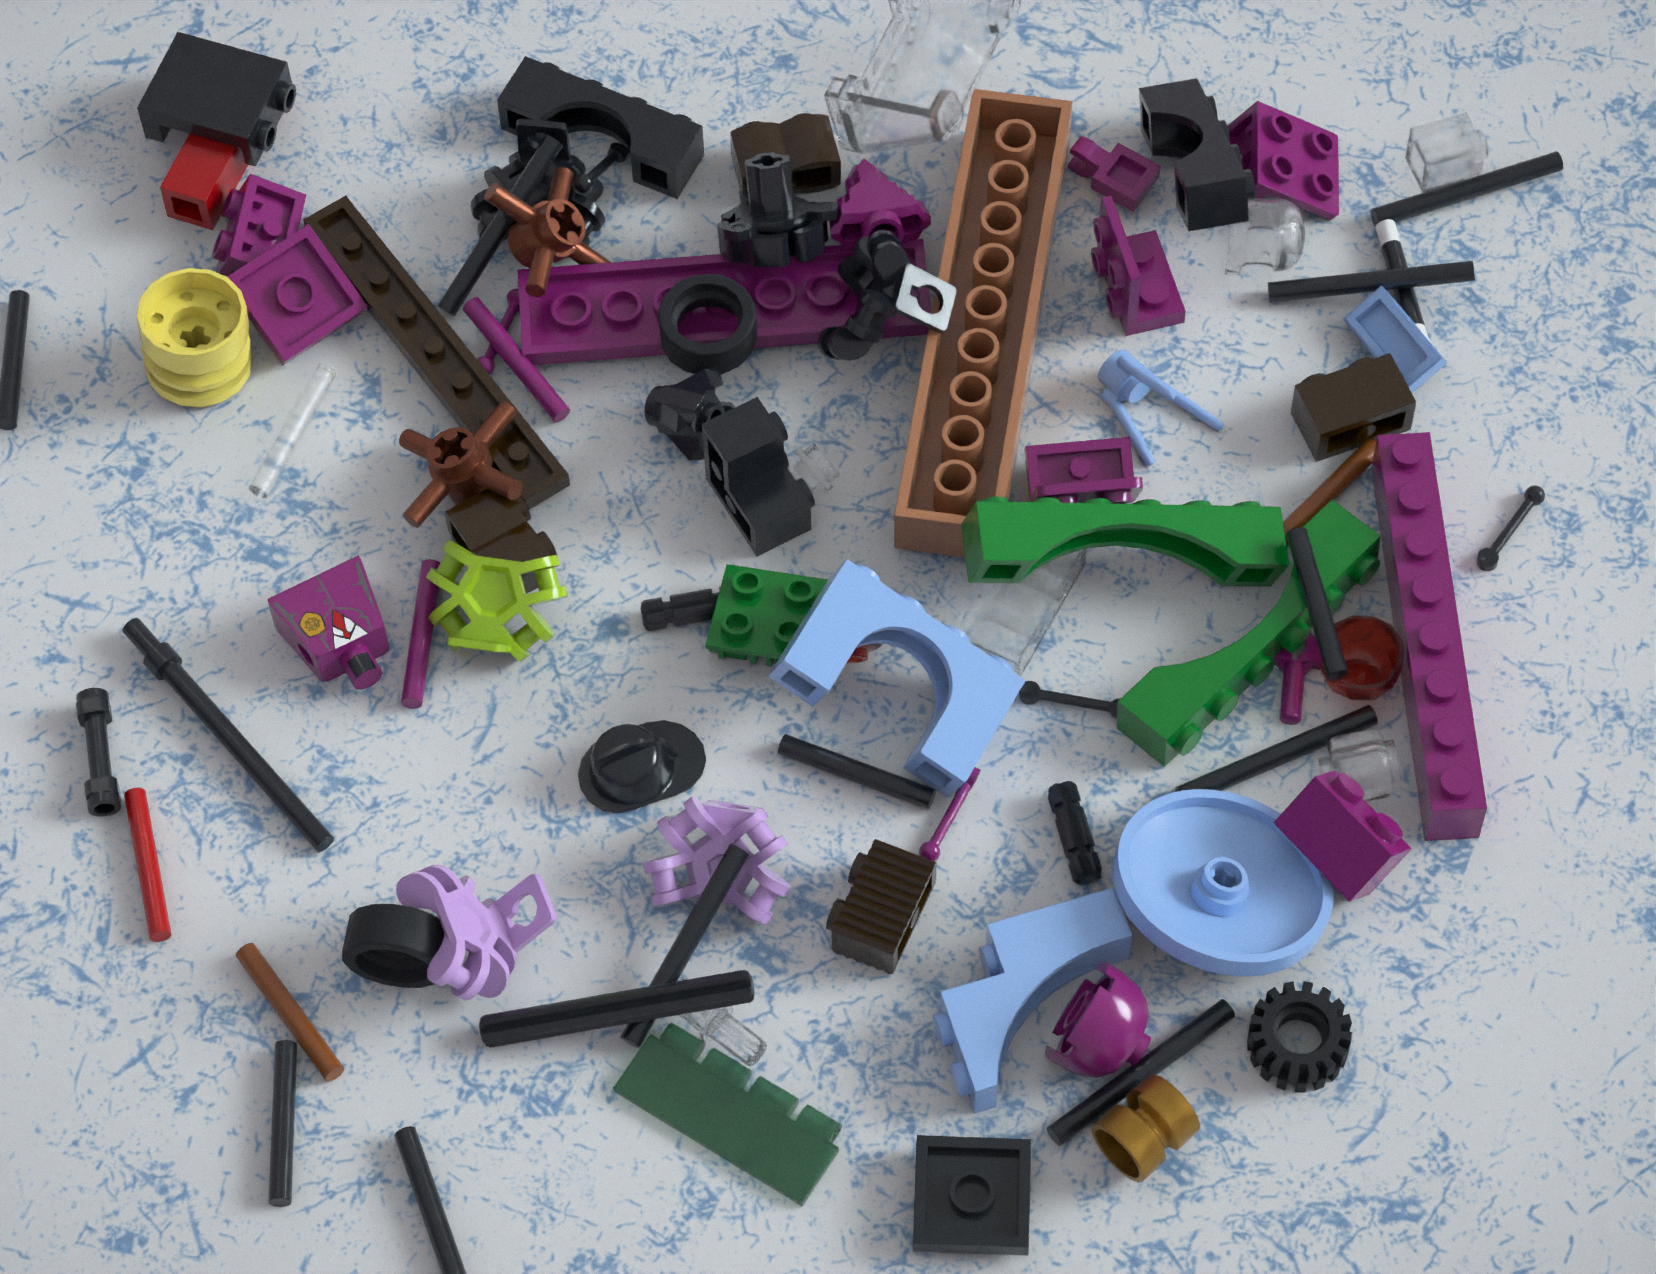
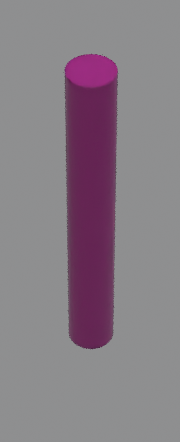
M479 297L469 300L463 306L464 313L553 422H560L570 413V408L527 357L522 356L520 347Z
M427 559L421 563L401 704L411 709H417L422 706L434 627L428 617L437 607L439 586L426 578L431 567L438 569L440 565L439 561Z

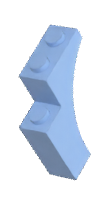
M1114 887L987 924L986 945L979 947L982 965L987 978L940 991V1013L933 1014L934 1027L941 1046L951 1045L956 1063L950 1064V1069L959 1097L969 1096L974 1113L996 1107L997 1084L1005 1054L1024 1021L1044 1000L1069 982L1097 970L1095 968L1102 962L1106 961L1112 965L1130 959L1133 935Z

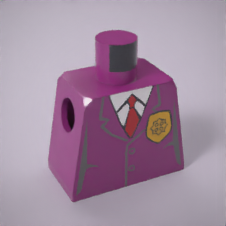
M359 555L267 599L276 630L320 681L329 682L346 673L354 688L361 690L371 687L380 680L383 672L375 659L386 654L390 648L385 626Z

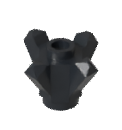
M713 367L703 369L677 384L654 387L646 399L645 418L649 425L658 429L659 433L666 434L689 461L703 460L702 423L735 408L732 402L719 401L716 396L715 390L722 386L723 382L720 371Z

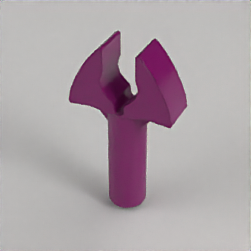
M1311 631L1305 641V651L1298 655L1297 660H1293L1292 654L1284 648L1273 658L1275 665L1283 673L1279 718L1284 724L1295 725L1301 721L1304 676L1312 669L1324 670L1317 640Z

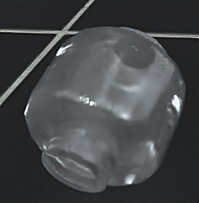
M1366 730L1335 736L1328 742V757L1318 758L1320 775L1331 771H1336L1338 775L1340 773L1348 775L1363 789L1365 794L1363 799L1366 802L1389 797L1393 791V783L1401 782V771L1393 739L1385 740L1383 735L1377 730Z

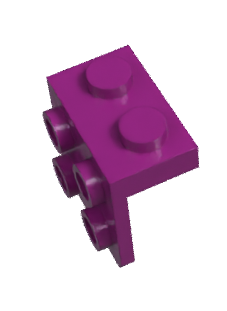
M1130 437L1025 446L1029 502L1045 497L1056 498L1060 503H1082L1090 499L1103 498L1109 500L1111 504H1129L1136 500L1143 489L1142 477H1134Z

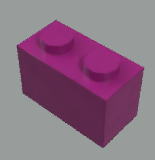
M1335 770L1315 776L1273 823L1333 886L1351 902L1370 895L1412 848L1401 838L1403 832L1399 825L1389 816L1377 813L1363 799L1365 794L1360 785L1348 775L1339 774Z

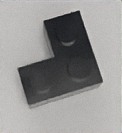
M756 397L702 423L706 480L756 557L812 530L811 508L815 506V500L807 483L802 478L795 480L788 469L789 461L784 451V441L788 440V434L784 423L776 412L768 413L759 398Z

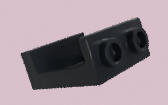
M177 32L143 95L137 110L145 138L164 143L170 129H175L238 147L242 150L245 164L255 167L263 152H268L272 148L276 138L277 124L283 113H288L292 109L296 98V86L292 84L286 61Z

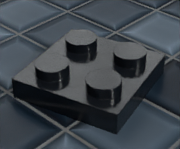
M917 1135L913 1252L1028 1256L1031 1139Z

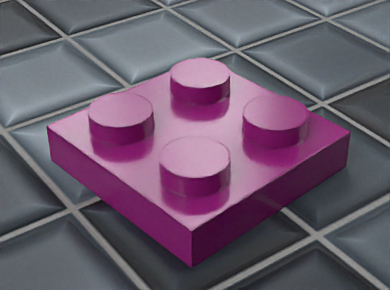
M309 224L227 276L242 291L247 306L248 319L282 366L364 313L368 308V305Z

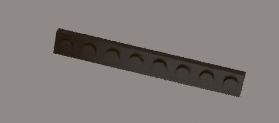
M347 196L303 219L304 226L307 224L311 226L368 305L367 310L461 428L468 429L474 433L501 401H506L515 408ZM516 409L517 416L491 444L488 450L493 460L492 467L522 482L523 490L520 496L527 505L528 510L570 486V480L567 471Z

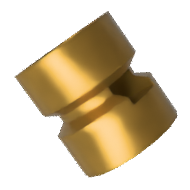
M1156 1074L1146 1077L1127 1094V1107L1122 1105L1114 1106L1093 1124L1091 1129L1096 1144L1110 1163L1123 1175L1138 1183L1143 1182L1165 1162V1149L1167 1147L1178 1150L1200 1130L1198 1116L1191 1104L1170 1082Z

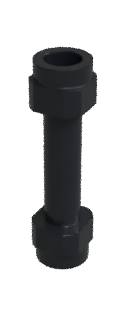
M88 688L76 695L77 718L80 726L85 728L90 779L84 783L88 812L93 816L105 817L116 814L121 809L120 786L117 778L112 777L107 725L112 722L109 693L102 688Z

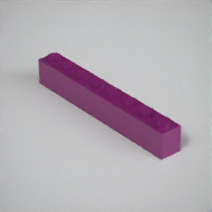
M1430 432L1377 435L1371 471L1424 841L1479 838L1487 811Z

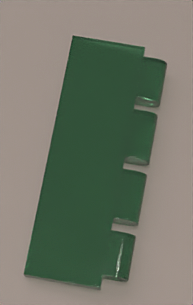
M673 1022L665 1028L659 1038L650 1034L613 1087L614 1092L785 1197L803 1206L839 1153V1147L834 1145L833 1142L839 1135L842 1124L809 1104L803 1108L796 1121H794L790 1117L798 1106L799 1098L762 1076H759L749 1091L746 1092L743 1089L752 1075L751 1069L716 1048H712L701 1062L702 1064L698 1063L697 1059L704 1050L705 1042Z

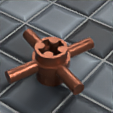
M558 167L554 170L547 201H541L533 207L498 183H493L485 193L484 198L486 201L517 221L508 231V244L515 259L523 266L530 268L525 291L532 297H542L545 295L552 263H557L567 256L579 265L611 263V261L582 242L585 236L583 217L579 210L568 201L574 174L565 167Z
M501 401L474 433L468 429L456 427L449 428L431 439L412 429H406L402 432L399 438L400 446L427 459L429 462L428 469L433 479L403 513L404 519L410 525L419 528L447 495L456 505L486 489L510 500H515L521 495L523 490L522 482L492 467L493 460L488 450L491 444L517 416L518 413L511 404Z

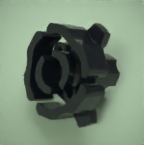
M774 152L762 153L745 160L747 189L739 191L741 204L721 215V222L717 224L720 255L731 262L746 263L754 267L763 268L788 266L792 256H796V261L806 262L822 254L825 251V242L829 240L827 221L837 219L838 203L808 202L803 198L793 196L791 166L788 155H780Z

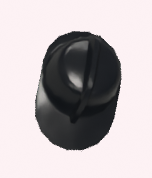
M666 720L647 722L640 725L623 724L614 726L601 734L598 740L591 745L582 757L578 771L580 789L591 804L603 811L615 813L636 810L645 805L677 796L692 788L701 778L706 763L704 745L697 735L687 727Z

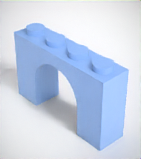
M846 559L828 579L768 677L813 707L830 691L855 649L864 645L879 643L896 646L911 654L921 663L931 679L935 705L927 728L903 768L948 798L966 783L1026 680L1014 673L1012 666L1004 659L995 655H988L971 644L967 635L960 629L951 625H943L927 614L924 607L917 600L907 595H899L880 582L879 576L873 570L864 565L854 564Z

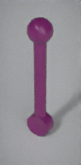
M512 289L507 294L508 308L500 322L506 332L517 311L520 310L518 289ZM491 344L485 355L477 359L489 375L494 371L495 363L493 360L497 354Z
M974 767L966 783L958 789L930 841L920 846V856L932 861H936L939 858V845L969 791L974 786L981 772L980 769Z

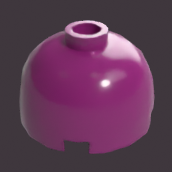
M1106 961L1100 963L1095 968L1104 975L1096 984L1085 979L1059 1017L1052 1031L1057 1036L1063 1035L1057 1050L1048 1045L1045 1049L1047 1059L1063 1069L1083 1077L1098 1078L1115 1073L1125 1062L1133 1066L1136 1065L1151 1042V1037L1144 1033L1149 1020V1011L1143 992L1130 977Z

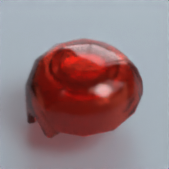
M1352 615L1334 623L1349 674L1342 679L1329 680L1321 658V675L1324 677V682L1333 692L1352 701H1375L1393 689L1402 670L1405 650L1404 643L1394 627L1375 616Z

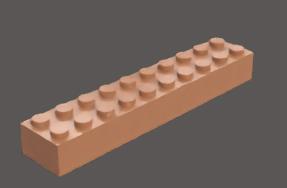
M980 89L972 90L938 275L939 279L953 285L957 292L947 329L942 333L931 329L928 330L894 514V548L965 557L961 523L974 503L994 496L1005 497L1008 500L1010 498L1070 143L1073 101ZM936 294L931 314H935L939 310L940 302Z

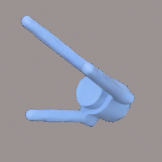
M1126 349L1112 354L1099 370L1098 380L1106 386L1100 398L1112 408L1126 434L1130 437L1136 451L1147 466H1151L1154 463V458L1123 406V401L1128 400L1130 403H1136L1144 398L1149 390L1152 389L1215 430L1223 429L1224 425L1219 419L1156 377Z

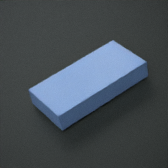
M1382 285L1343 318L1344 322L1374 358L1391 353L1411 393L1448 363Z

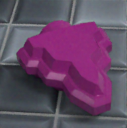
M862 159L860 164L852 167L845 180L846 194L837 199L839 209L837 219L829 221L831 238L839 241L842 247L846 249L854 248L860 238L870 237L879 230L891 231L898 237L900 243L918 239L922 231L931 225V216L923 202L915 200L913 195H909L906 190L899 188L895 182L889 181L887 175L879 171L873 164L866 159Z

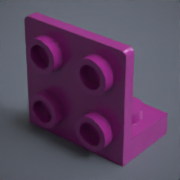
M1256 101L1227 125L1230 144L1238 145L1243 170L1250 169L1254 179L1255 199L1248 201V210L1260 203L1267 195H1270L1328 220H1332L1339 215L1338 136L1335 133L1260 101Z
M1112 196L1101 198L1100 217L1093 219L1094 234L1098 245L1091 248V258L1096 276L1098 278L1105 276L1109 287L1106 289L1105 294L1111 317L1113 319L1120 318L1126 336L1185 323L1186 310L1157 231L1153 230L1126 237Z

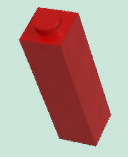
M189 134L160 186L167 216L214 230L222 215L230 190L232 188L236 189L248 167L245 164L242 150L232 145Z

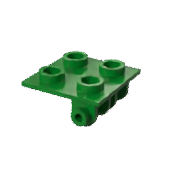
M726 564L705 649H709V652L718 653V658L723 660L726 657L747 660L748 655H750V664L755 665L757 664L758 657L766 658V666L772 667L774 659L778 660L828 579Z

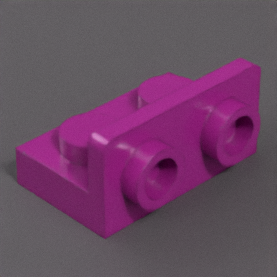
M249 174L239 190L232 188L226 198L222 211V217L229 219L226 231L223 229L220 231L212 251V258L219 260L216 273L226 277L229 276L232 270H238L298 231L306 194L253 174Z

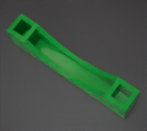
M994 496L976 501L961 523L968 583H1021L1037 568L1062 555L1086 548L1108 546L1146 549L1173 557L1201 571L1221 586L1271 587L1289 566L1281 507L1261 506L1260 503L1255 501L1240 502L1233 506L1211 505L1210 502L1204 500L1190 501L1183 505H1164L1154 499L1140 500L1133 504H1111L1109 500L1103 498L1090 499L1082 503H1060L1058 499L1051 497L1039 498L1032 502H1009L1005 497Z
M1331 500L1303 527L1307 529L1333 616L1344 602L1345 594L1356 584L1360 586L1365 585L1377 572L1380 566L1378 554L1381 536L1334 500ZM1293 564L1290 579L1276 605L1256 627L1238 641L1202 658L1181 664L1154 667L1117 702V729L1164 767L1178 754L1185 756L1191 752L1200 741L1203 730L1213 720H1224L1237 705L1239 696L1250 685L1257 687L1267 679L1275 665L1273 658L1283 648L1293 653L1307 639L1312 623L1295 565Z

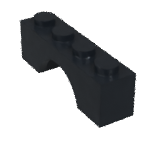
M525 56L497 99L501 130L516 135L517 120L530 119L565 123L568 134L579 131H593L606 134L629 149L633 182L678 199L704 157L703 126L695 123L691 118L682 114L674 115L651 106L642 98L628 97L608 89L596 80H585L563 71L553 63H542ZM534 133L529 137L540 145L548 134Z
M1197 78L1139 88L1141 132L1152 155L1180 158L1174 162L1176 206L1188 232L1249 221L1248 201L1255 199L1253 175L1250 169L1243 170L1240 149L1237 144H1230L1227 123L1225 120H1218L1214 97L1212 95H1205Z

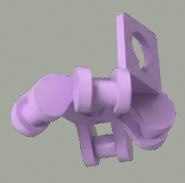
M692 796L683 803L685 810L672 819L669 816H665L657 822L658 828L665 839L679 853L643 862L645 874L651 873L656 893L650 895L653 906L676 902L688 897L699 899L729 844H733L746 851L749 856L722 903L736 905L750 918L764 925L769 924L773 917L770 908L778 895L786 896L790 885L780 876L761 865V863L785 847L788 842L783 835L777 838L764 821L769 816L763 808L716 800H708L702 804L696 797ZM699 827L706 835L692 844L687 835ZM746 833L759 850L755 855L742 838ZM685 864L690 884L677 887L672 868ZM754 877L759 886L751 897L744 893Z
M431 865L402 877L396 886V895L399 902L403 906L416 909L423 908L435 912L444 930L443 942L427 969L428 980L438 986L451 985L453 994L464 1001L472 999L476 994L486 998H494L500 995L505 989L509 975L516 965L517 952L556 921V913L540 875H529L497 901L488 898L483 902H480L473 895L476 883L469 876L466 875L459 879L451 869L442 865ZM527 895L533 896L537 905L534 920L525 927L521 924L514 925L511 918L517 915L520 901ZM465 950H467L469 952L468 957L464 965L461 966L464 959Z

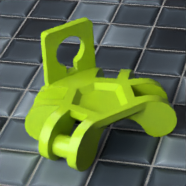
M450 540L446 541L442 548L446 555L438 569L431 567L426 578L453 596L437 607L428 618L435 627L441 625L449 635L447 645H449L453 652H457L463 647L493 652H508L521 662L530 655L527 649L540 639L547 642L555 636L546 620L532 606L568 597L566 586H559L555 567L560 566L558 555L519 562L476 556L462 546ZM466 565L468 569L459 583L455 579L462 567ZM535 573L539 591L526 595L521 575ZM461 608L470 618L471 622L469 624H466L458 614ZM520 613L526 624L514 633L505 624Z

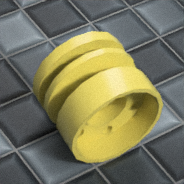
M195 268L167 273L149 285L139 300L137 322L142 342L144 368L149 384L166 400L180 406L205 407L221 403L239 392L250 377L253 360L250 348L251 340L248 334L247 306L242 291L226 276L212 270Z

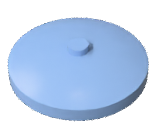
M1182 790L1160 796L1148 802L1126 824L1113 858L1112 873L1116 894L1127 916L1139 931L1153 944L1174 958L1193 967L1222 975H1266L1284 970L1301 961L1315 948L1327 926L1332 913L1334 891L1333 884L1273 823L1279 817V812L1251 798L1219 790Z

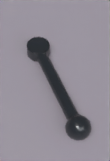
M612 143L607 156L589 173L580 174L575 178V189L582 194L590 192L594 181L615 162H625L629 149L620 143Z
M1533 485L1526 489L1524 493L1525 501L1492 546L1479 551L1477 565L1481 570L1492 571L1497 567L1499 552L1532 507L1540 505L1544 501L1545 492L1540 486Z
M1025 681L1019 691V698L1025 704H1034L1038 700L1109 712L1116 719L1117 702L1121 699L1116 698L1110 702L1043 690L1034 681Z

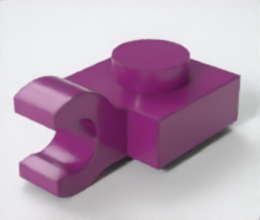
M1080 136L1070 149V154L1074 157L1068 163L1067 168L1081 177L1088 178L1093 176L1091 182L1092 190L1105 197L1112 196L1114 202L1132 212L1135 211L1160 175V165L1120 143H1117L1110 153L1099 147L1089 138Z

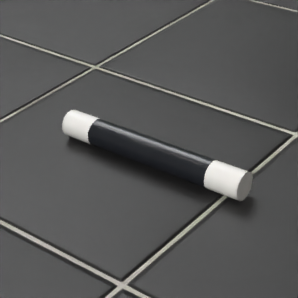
M1390 219L1380 221L1375 226L1387 270L1407 268V262L1395 222ZM1414 287L1393 290L1396 302L1429 340Z

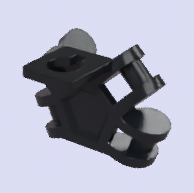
M518 119L516 123L518 151L509 156V165L502 169L495 165L484 172L487 185L490 187L493 183H498L510 192L539 147V143L533 141L529 136L534 133H545L552 136L563 147L527 204L533 207L541 201H547L554 170L558 167L570 169L574 176L568 201L579 210L583 217L585 236L582 242L589 246L590 240L588 236L592 231H599L606 220L603 212L594 203L603 193L604 187L602 182L597 178L594 181L592 190L585 194L579 193L575 189L574 180L578 175L585 174L586 167L577 156L571 155L568 130L565 123ZM488 189L475 195L470 205L473 217L480 220L477 228L479 239L499 210L485 200V193Z
M879 230L870 237L860 238L853 248L855 253L853 257H845L837 267L840 277L853 289L858 297L855 314L850 315L844 325L824 329L820 333L817 343L818 349L825 357L847 361L860 359L867 354L873 343H878L884 335L882 328L888 316L894 317L896 313L933 331L942 333L948 327L957 290L953 285L910 264L909 258L898 237L891 231ZM926 287L934 291L940 302L938 312L930 314L922 310L917 302V298L909 295L910 290Z

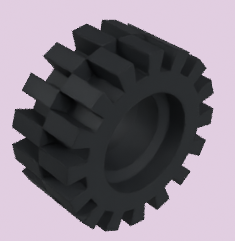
M1294 981L1284 983L1282 993H1279L1276 987H1273L1267 991L1265 1001L1261 998L1255 1005L1254 1014L1251 1015L1247 1038V1051L1251 1050L1250 1061L1254 1068L1259 1065L1262 1066L1260 1076L1268 1082L1272 1076L1278 1078L1276 1087L1282 1090H1286L1288 1082L1296 1083L1295 1092H1305L1307 1083H1312L1315 1090L1323 1088L1326 1078L1328 1077L1333 1081L1339 1075L1340 1067L1344 1068L1352 1039L1350 1014L1343 1015L1345 1005L1340 998L1333 1003L1329 1001L1331 991L1327 988L1322 987L1319 995L1312 993L1313 983L1303 981L1302 991H1295ZM1288 1021H1305L1317 1028L1321 1036V1043L1318 1048L1310 1053H1294L1282 1046L1278 1039V1030Z

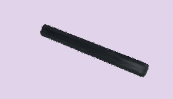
M739 970L487 1014L480 1018V1036L482 1042L491 1048L745 1004L754 1000V983L748 971Z

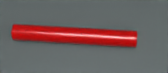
M132 788L124 793L148 933L151 941L161 942L169 939L172 934L145 789Z

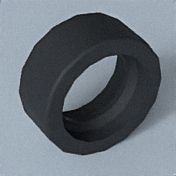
M716 274L693 275L676 283L662 299L658 310L661 347L670 362L683 371L696 374L703 369L716 367L722 375L739 367L752 354L757 340L755 304L746 288L733 279ZM713 306L726 309L738 318L737 330L730 337L716 343L702 344L690 341L679 334L677 328L678 321L686 313L700 307Z
M371 904L359 907L349 915L342 949V961L352 972L383 985L402 988H422L435 985L428 980L427 969L443 942L444 930L438 917L413 907L397 904Z

